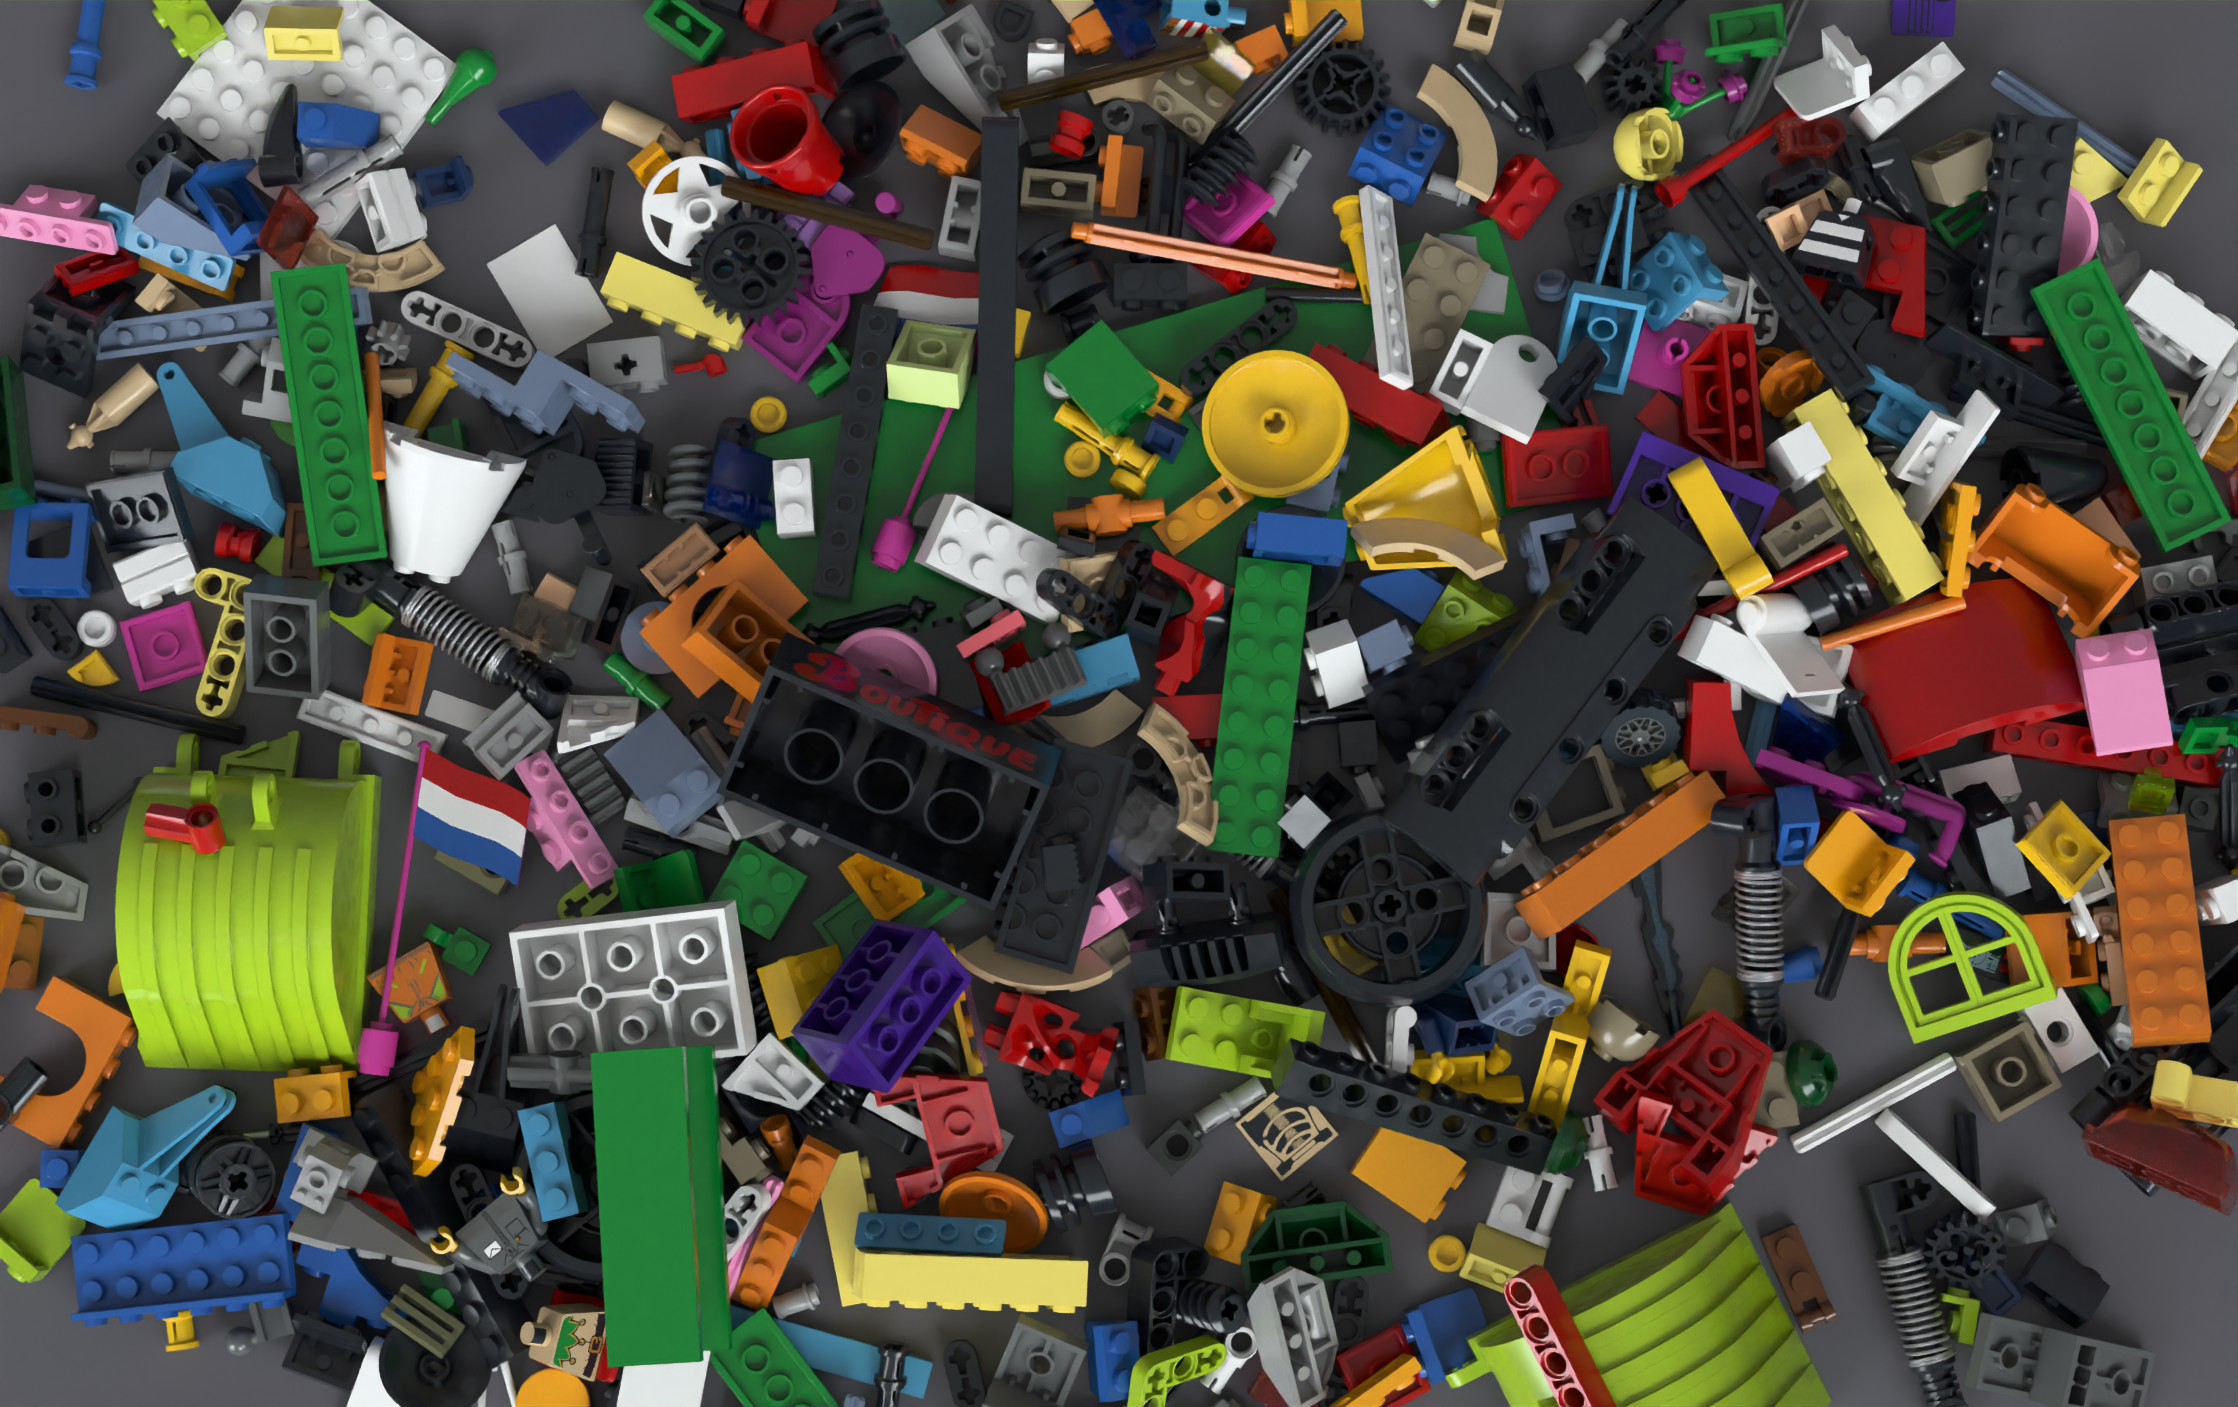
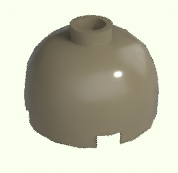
M1601 992L1597 1004L1587 1016L1588 1023L1591 1025L1588 1036L1595 1043L1592 1050L1608 1062L1613 1057L1626 1062L1634 1061L1644 1056L1654 1046L1661 1034L1654 1032L1655 1028L1624 1004L1616 1007L1611 1003L1613 997Z

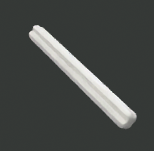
M1943 1053L1791 1135L1790 1141L1797 1153H1804L1954 1072L1957 1066L1953 1057L1949 1053Z

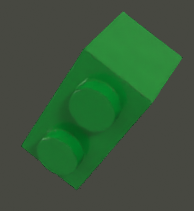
M654 0L643 15L650 29L703 67H708L727 42L726 35L721 27L683 0Z

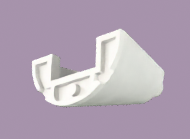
M383 421L387 477L384 480L389 552L391 560L394 561L393 569L404 574H414V571L429 574L428 578L434 582L450 583L451 577L462 574L524 470L527 459L491 450L484 457L418 439L420 430Z

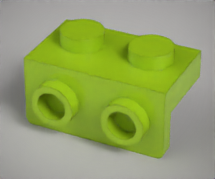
M153 0L157 7L151 10L164 29L170 26L176 35L171 41L183 58L189 55L196 62L200 57L199 54L229 36L206 0Z

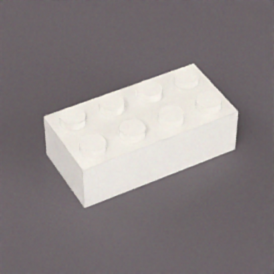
M945 494L914 561L990 599L997 597L1000 604L1015 611L1019 610L1021 614L1041 624L1049 625L1057 621L1060 612L1042 600L1037 594V577L1046 568L1060 569V558L1076 556V554L1057 549L1056 544L958 495ZM1054 579L1052 582V586L1055 588L1054 592L1060 593V587L1054 583Z

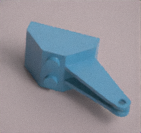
M1619 183L1612 215L1592 282L1574 281L1568 290L1554 358L1557 367H1559L1567 358L1570 350L1578 345L1585 336H1588L1598 344L1608 358L1601 375L1595 382L1594 390L1623 395L1647 308V293L1627 290L1637 186H1631L1628 196L1616 288L1600 285L1622 208L1625 184Z
M167 362L161 365L157 371V380L181 450L177 452L169 468L173 467L178 484L187 493L282 538L285 533L287 500L279 473L270 464L272 459L261 452L262 447L245 437H242L240 442L231 438L178 364Z
M214 1085L146 1118L112 1106L55 1204L65 1213L113 1231L132 1230L160 1217L179 1185V1162L218 1122L233 1110L236 1102L234 1092Z

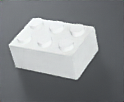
M2150 269L2128 286L2120 300L2141 342L2189 377L2197 380L2219 366L2238 339V330L2234 328L2235 324L2231 319L2220 313L2214 314L2205 308V303L2200 297L2191 292L2184 293L2174 286L2175 282L2170 276L2164 272H2154Z

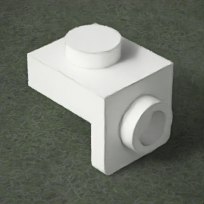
M1051 38L1037 39L1036 43H1029L1028 85L1064 76L1065 44L1057 43V40Z

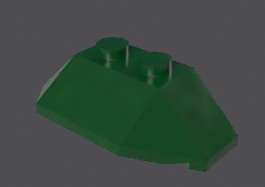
M1346 1200L1271 1210L1240 1254L1246 1292L1255 1291L1262 1281L1289 1266L1319 1277L1323 1281L1393 1271L1388 1233Z

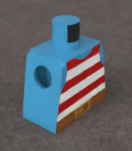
M1162 0L1158 34L1203 38L1213 33L1221 35L1226 28L1243 30L1247 11L1246 8L1229 6V0Z

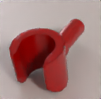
M708 354L696 362L674 365L675 374L706 369L709 378H714L727 372L724 359L717 354Z

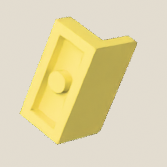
M272 6L264 26L268 60L341 61L343 47L340 27L344 17L343 7Z
M1478 1223L1471 1247L1461 1266L1459 1276L1504 1293L1506 1282L1524 1268L1533 1264L1543 1267L1547 1249L1483 1223Z

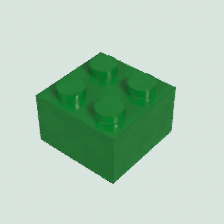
M743 840L707 903L736 900L739 923L768 940L775 941L808 884L810 877L748 841Z

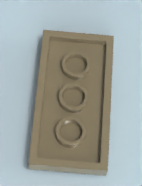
M1425 233L1402 280L1414 382L1410 389L1421 395L1424 391L1429 392L1491 267V264ZM1374 337L1363 360L1378 368Z

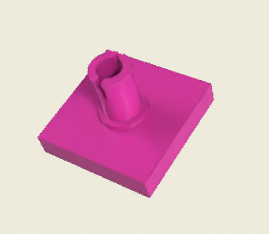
M1644 318L1627 381L1656 391L1660 390L1662 393L1682 399L1680 364L1711 330L1675 319L1665 330L1658 332L1653 331Z

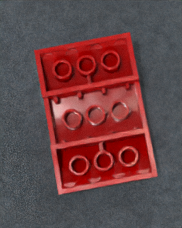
M1997 579L1971 583L1968 589H1962L1966 609L1849 643L1854 649L1847 676L1853 688L1864 690L1866 695L1862 697L1861 705L1869 711L1891 763L1952 747L1957 744L1959 738L2023 721L2024 725L2027 726L2086 709L2075 659L2046 598L2018 579ZM1940 591L1924 595L1879 612L1848 628L1948 599L1952 596H1946L1940 593Z

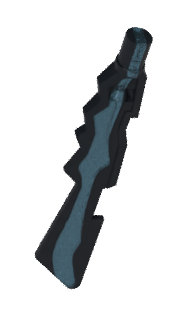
M1659 859L1631 881L1634 897L1642 896L1646 923L1641 927L1648 958L1655 970L1657 979L1652 981L1660 1008L1667 1018L1669 1034L1683 1029L1680 1009L1685 996L1680 988L1683 976L1677 964L1680 956L1672 947L1675 929L1662 920L1661 859Z

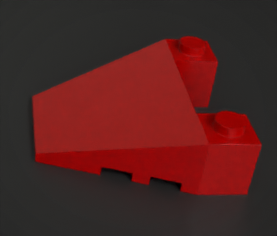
M1712 1009L1675 1033L1673 1039L1658 1049L1654 1047L1649 1050L1645 1057L1628 1068L1625 1066L1615 1072L1592 1101L1599 1115L1601 1114L1606 1121L1629 1137L1637 1127L1638 1092L1640 1088L1671 1097L1673 1107L1667 1120L1697 1141L1679 1163L1686 1179L1716 1200L1739 1172L1773 1056V1049L1717 1010Z

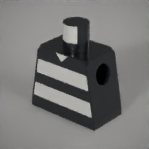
M1848 198L1841 214L1827 210L1818 213L1791 258L1800 275L1860 289L1865 288L1876 240V234L1870 222L1863 219L1867 208L1865 203L1854 198Z

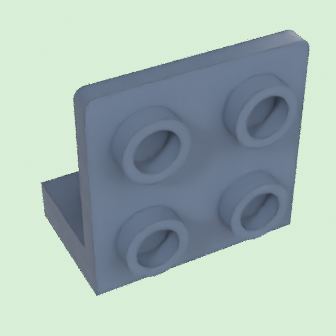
M1573 513L1529 522L1521 530V537H1517L1520 556L1522 559L1527 558L1530 568L1529 572L1525 573L1527 588L1530 594L1535 593L1537 601L1551 584L1543 547L1561 544L1563 540L1568 538L1567 535L1576 528Z
M1524 946L1464 984L1479 1021L1514 1036L1530 1034L1536 1029V1025L1547 1018L1560 1015L1565 1011L1566 1006L1575 1001L1573 993L1543 980L1531 949Z

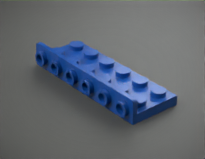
M288 1212L251 1216L243 1219H223L71 1237L79 1312L71 1314V1322L84 1321L85 1327L108 1324L107 1318L120 1317V1323L141 1321L143 1320V1314L155 1313V1319H167L177 1317L178 1310L190 1309L191 1316L213 1313V1307L226 1305V1312L249 1309V1303L261 1302L262 1308L285 1305L284 1299L297 1295L292 1242L287 1239L290 1231Z

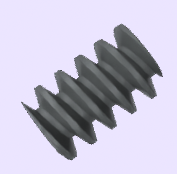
M686 444L675 446L669 450V457L673 461L668 463L667 471L671 475L666 478V485L670 489L665 491L664 499L668 503L663 506V513L674 522L693 525L696 522L699 525L708 524V519L698 514L700 511L710 509V505L700 501V498L711 496V491L701 486L703 483L713 481L710 475L703 473V470L709 469L710 461L704 459V457L712 455V449L700 445Z

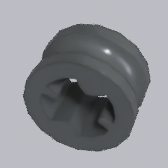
M1114 100L1106 104L1102 112V123L1105 130L1112 135L1118 136L1124 135L1131 130L1134 123V112L1130 104L1123 100ZM1118 109L1123 110L1124 118L1128 117L1127 122L1121 121L1118 126L1112 125V118H1108L1109 113L1116 114Z

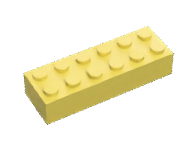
M1830 388L1792 410L1780 422L1787 433L1808 421L1811 422L1832 458L1831 461L1823 466L1826 472L1815 479L1844 527L1870 574L1879 581L1877 585L1889 606L1894 607L1945 579L1941 573L1944 568L1938 556L1934 552L1929 553L1922 540L1925 539V536L1919 524L1915 520L1910 521L1903 509L1906 507L1902 495L1897 489H1891L1884 478L1887 476L1884 465L1879 458H1873L1865 446L1868 444L1865 433L1858 425L1854 426L1849 419L1847 403H1843L1839 396L1835 395Z
M855 1248L853 1294L861 1298L862 1303H867V1306L890 1307V1301H899V1304H903L906 1308H927V1302H936V1305L942 1306L943 1309L953 1310L964 1309L965 1303H973V1306L979 1307V1310L1001 1311L1002 1304H1010V1308H1016V1311L1038 1312L1039 1305H1046V1309H1053V1312L1075 1313V1306L1086 1307L1088 1261L1076 1256L1003 1253L1001 1257Z

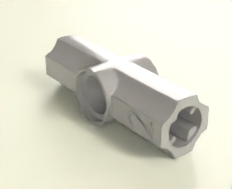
M633 791L626 807L624 820L669 835ZM707 814L701 815L690 824L688 830L679 833L675 837L676 839L684 840L729 856L735 843V839L724 820Z

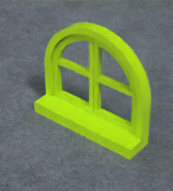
M1953 891L1931 897L1917 905L1905 916L1892 939L1888 958L1889 978L1914 1044L2057 998V984L2053 975L2049 974L2031 928L2016 910L1990 895L1973 891ZM1973 912L1984 915L1999 923L2010 935L1965 949L1952 913ZM1938 917L1952 954L1908 968V953L1915 936L1926 924ZM2016 943L2030 979L1983 994L1969 957ZM1956 962L1970 999L1923 1013L1910 977Z

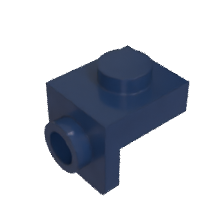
M461 155L453 157L448 164L415 170L412 174L423 209L463 201L473 189V173L468 165L465 166Z

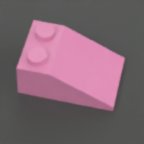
M2148 628L2076 639L2075 665L2096 755L2102 756L2173 745L2160 662L2152 629Z

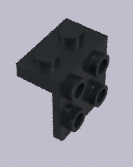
M306 1311L304 1315L295 1313L292 1322L296 1329V1334L282 1363V1368L351 1394L368 1350L366 1340L361 1337L362 1332L346 1324H341L339 1328L326 1324L327 1319L311 1311Z

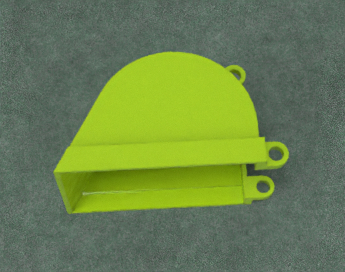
M182 733L177 743L176 768L154 767L153 772L145 775L140 781L128 810L121 841L116 885L115 928L121 983L138 1028V1049L145 1067L287 1072V1070L310 1068V1073L321 1074L320 1066L343 1064V1071H359L360 1063H357L361 1030L362 1027L369 1028L371 983L367 976L372 973L382 777L360 774L361 747L359 740H342L339 750L338 779L274 777L273 773L257 772L255 776L214 775L210 770H199V736L197 734ZM151 803L188 809L200 803L212 804L218 809L226 838L225 844L215 853L200 854L192 849L191 843L148 836L144 830L146 811Z
M1731 1202L1558 1289L1616 1407H1827L1831 1402ZM1513 1313L1465 1337L1475 1358L1462 1364V1368L1458 1369L1456 1367L1444 1374L1450 1388L1453 1389L1491 1371L1495 1375L1510 1407H1559Z

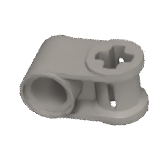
M1120 1212L1098 1265V1273L1105 1283L1118 1286L1127 1282L1130 1274L1132 1251L1140 1242L1150 1240L1154 1227L1149 1225L1145 1228L1126 1219V1214ZM1123 1230L1138 1236L1139 1239L1136 1240L1123 1234ZM1111 1258L1121 1259L1125 1264V1273L1119 1279H1110L1104 1272L1105 1264Z

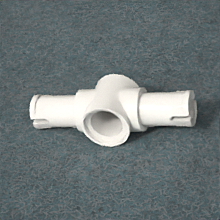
M1249 1312L1239 1330L1235 1333L1225 1334L1223 1344L1227 1349V1354L1222 1365L1217 1370L1204 1375L1200 1379L1202 1384L1209 1387L1212 1381L1217 1378L1211 1386V1390L1218 1395L1236 1368L1241 1369L1246 1360L1251 1358L1258 1349ZM1239 1332H1245L1252 1338L1250 1347L1243 1352L1236 1351L1231 1347L1232 1337Z

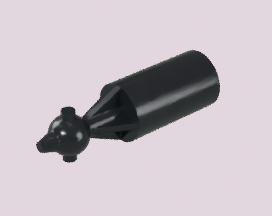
M1476 49L1469 53L1452 72L1491 114L1514 122L1515 132L1520 137H1528L1536 142L1539 139L1536 123L1530 116H1522L1516 93L1512 87Z

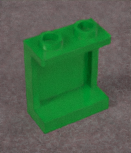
M1102 319L1045 365L1047 376L1056 386L1060 385L1095 424L1103 439L1110 434L1116 436L1129 425L1130 421L1128 419L1138 411L1141 413L1146 412L1158 400V382Z

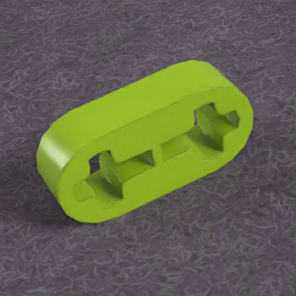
M615 877L612 879L613 884L610 886L612 893L609 896L605 893H600L593 898L591 893L598 887L590 889L585 881H582L559 900L557 906L560 919L578 918L575 915L568 917L566 914L570 909L567 904L570 900L578 903L584 898L588 899L589 902L580 909L583 914L581 917L595 916L619 897Z

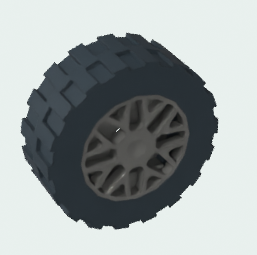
M1638 687L1599 737L1601 749L1604 750L1606 757L1611 758L1618 765L1623 764L1625 767L1632 768V766H1638V768L1646 765L1657 764L1663 758L1666 759L1670 756L1672 750L1675 751L1677 748V742L1681 738V728L1673 701H1670L1669 696L1665 693L1661 694L1659 690Z

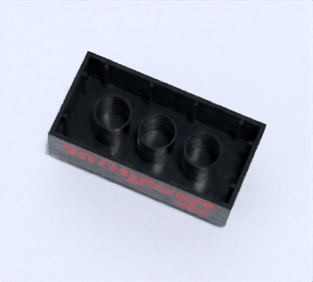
M786 632L767 667L716 793L994 911L1050 789L1062 750Z

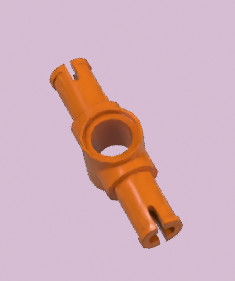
M1122 494L1094 497L1091 499V503L1086 504V507L1053 512L1056 533H1059L1061 526L1065 525L1080 530L1089 529V532H1095L1097 536L1119 535L1127 533L1128 528L1133 527V523L1166 519L1163 497L1130 501V498L1124 499Z
M1873 925L1871 929H1865V933H1856L1849 956L1865 955L1866 959H1872V962H1888L1892 939L1899 925ZM1918 932L1910 946L1908 958H1911L1912 954L1945 953L1946 937L1944 932Z

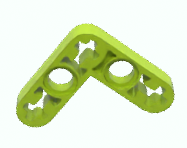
M1206 1334L1142 1356L1134 1365L1131 1373L1127 1407H1143L1150 1399L1148 1407H1165L1167 1388L1217 1370L1224 1362L1227 1354L1225 1345L1212 1335ZM1184 1357L1181 1365L1175 1370L1177 1363Z

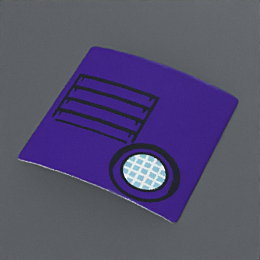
M1893 0L1891 34L1953 37L1956 0Z

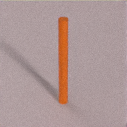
M369 352L364 355L371 471L373 479L383 480L387 477L379 355L375 352Z
M1963 595L1961 598L1951 597L1818 637L1822 651H1826L1966 609V602Z

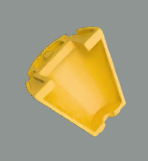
M1461 425L1449 428L1345 502V507L1342 508L1344 519L1348 520L1347 526L1349 528L1353 524L1380 518H1416L1449 525L1485 542L1505 559V563L1508 562L1504 533L1498 534L1501 517L1490 482L1472 440L1464 441L1462 439V436L1467 434ZM1355 540L1359 558L1361 561L1367 560L1370 570L1456 567L1444 560L1438 559L1437 553L1421 549H1415L1414 553L1392 552L1370 557Z

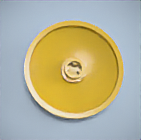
M1285 350L1258 352L1230 366L1211 388L1202 415L1204 445L1217 470L1239 489L1267 498L1288 497L1305 492L1326 478L1335 468L1345 450L1350 426L1345 396L1333 376L1313 359Z

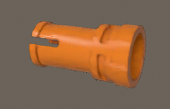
M773 1115L761 1123L760 1130L766 1138L767 1144L773 1149L779 1169L782 1172H789L794 1164L793 1160L795 1161L798 1155L792 1139L793 1132L786 1115Z

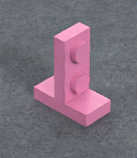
M1132 875L1106 888L1095 896L1080 950L1151 906L1150 903L1143 902V892Z

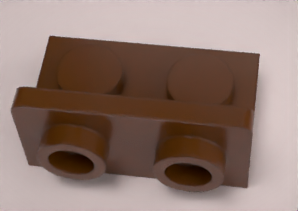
M1141 987L1133 990L1132 1007L1134 1014L1138 1017L1141 1051L1146 1061L1165 1059L1177 987Z

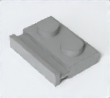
M518 691L462 741L498 780L502 779L554 730L530 703L527 704Z

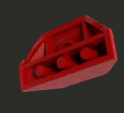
M1718 324L1680 364L1685 436L1718 463L1733 470L1764 469L1765 457L1754 324Z

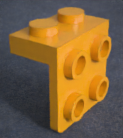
M1288 0L1289 13H1284L1285 35H1291L1292 47H1296L1332 9L1338 10L1348 22L1333 39L1335 44H1341L1343 39H1348L1349 43L1362 40L1364 29L1361 0Z
M1843 810L1805 858L1804 867L1847 909L1872 917L1875 912L1883 907L1887 896L1897 883L1906 877L1908 869L1916 859L1908 851L1886 844L1853 811Z

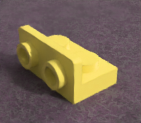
M2156 138L2117 197L2137 221L2164 227L2188 194L2203 169L2199 164L2184 161L2168 140Z

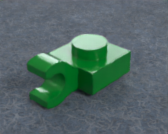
M2190 718L2177 745L2182 754H2216L2219 746L2232 744L2234 747H2238V732H2236L2238 718Z
M430 923L423 934L425 938L446 948L441 959L471 976H475L493 945L462 926H459L453 935L442 927Z

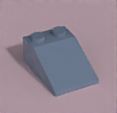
M167 153L142 181L132 224L139 227L145 234L153 236L164 244L230 257L184 186L194 175V169ZM223 188L206 189L230 226L236 227L241 226L245 222H250L231 193ZM251 254L232 256L231 258L247 261Z
M661 707L603 754L672 838H675L720 800L721 794L716 793L721 779Z

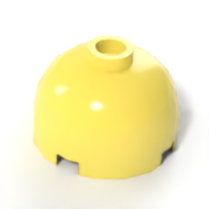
M1658 107L1645 108L1629 114L1618 125L1614 135L1613 150L1619 167L1630 177L1644 181H1661L1667 176H1673L1676 172H1671L1676 162H1681L1684 141L1678 122L1671 121L1669 116L1665 114L1670 113L1667 109Z

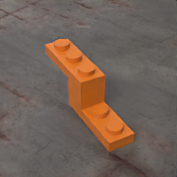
M807 1135L780 1196L761 1228L731 1299L756 1311L762 1306L766 1309L768 1308L790 1257L810 1222L839 1158L840 1150Z

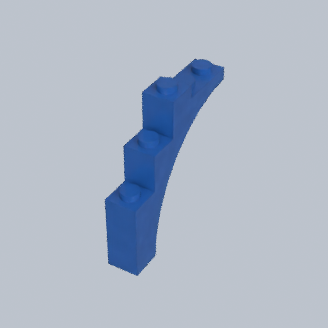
M312 1120L302 1124L274 1207L275 1210L283 1213L288 1212L289 1221L295 1222L304 1206L291 1199L290 1196L302 1171V1167L298 1166L293 1160L309 1128L313 1126L342 1141L345 1131ZM301 1244L295 1263L304 1266L303 1271L317 1277H325V1274L330 1275L318 1311L319 1315L327 1319L326 1324L337 1328L341 1324L355 1327L359 1323L360 1317H364V1322L369 1326L379 1329H386L387 1325L394 1327V1325L381 1317V1312L390 1304L391 1299L395 1295L369 1271L361 1257H358L355 1248H336V1252ZM398 1308L394 1311L404 1319L408 1317L407 1314Z

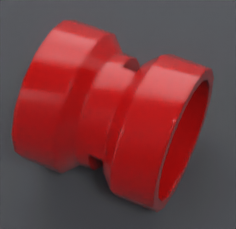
M1062 110L1057 118V131L1059 132L1051 134L1048 147L1067 157L1081 159L1085 150L1082 141L1091 134L1094 123L1084 116Z
M222 522L216 537L215 555L226 559L235 556L241 562L253 565L261 548V529L253 527L240 529L235 523Z

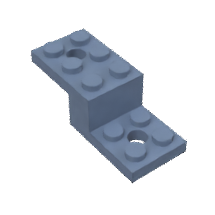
M540 349L537 350L515 386L454 351L445 363L453 372L451 378L461 385L460 389L477 400L482 395L492 403L490 406L507 417H510L513 413L523 420L521 424L539 435L544 430L554 436L574 403L592 415L596 411L607 417V423L622 432L629 428L638 434L646 422L632 401Z

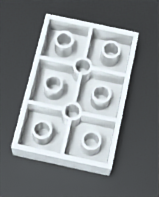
M736 900L527 923L509 932L517 986L520 988L519 998L529 1054H549L554 1051L575 1050L582 1052L583 1056H590V1053L715 1045L716 1058L747 1055L758 1045Z

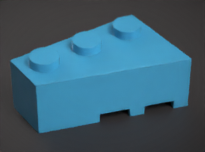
M1117 634L1107 639L1100 638L1097 640V644L1086 648L1083 647V644L1070 647L1074 650L1087 678V682L1083 687L1049 699L1051 705L1046 710L1139 683L1140 673L1128 634L1121 636ZM1039 657L1031 659L1032 663L1036 661Z

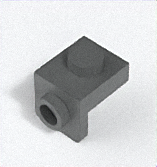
M2047 1197L2039 1198L2032 1203L1999 1210L1995 1213L2000 1231L2004 1234V1244L2007 1246V1249L2046 1240L2057 1233L2059 1225L2058 1214L2055 1207L2049 1205Z

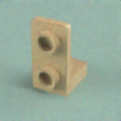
M159 273L155 275L135 300L136 303L153 316L203 309ZM207 346L194 348L199 352H203Z

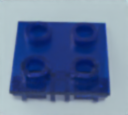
M720 439L702 510L760 530L762 522L772 521L776 518V507L772 501L768 500L773 480V461L777 459Z

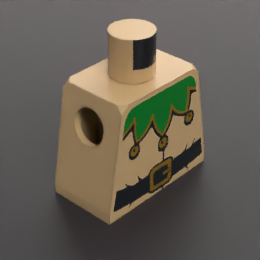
M590 1303L544 1305L539 1311L537 1323L526 1322L522 1326L520 1338L523 1344L531 1345L529 1350V1357L531 1359L589 1381L595 1380L606 1337L605 1309Z

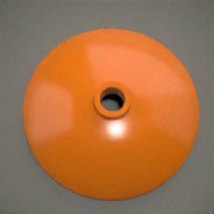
M973 1171L960 1174L944 1186L939 1198L941 1217L1005 1220L1007 1228L1003 1253L1016 1254L1028 1251L1042 1241L1047 1231L1048 1213L1041 1199L1026 1184L1003 1173Z

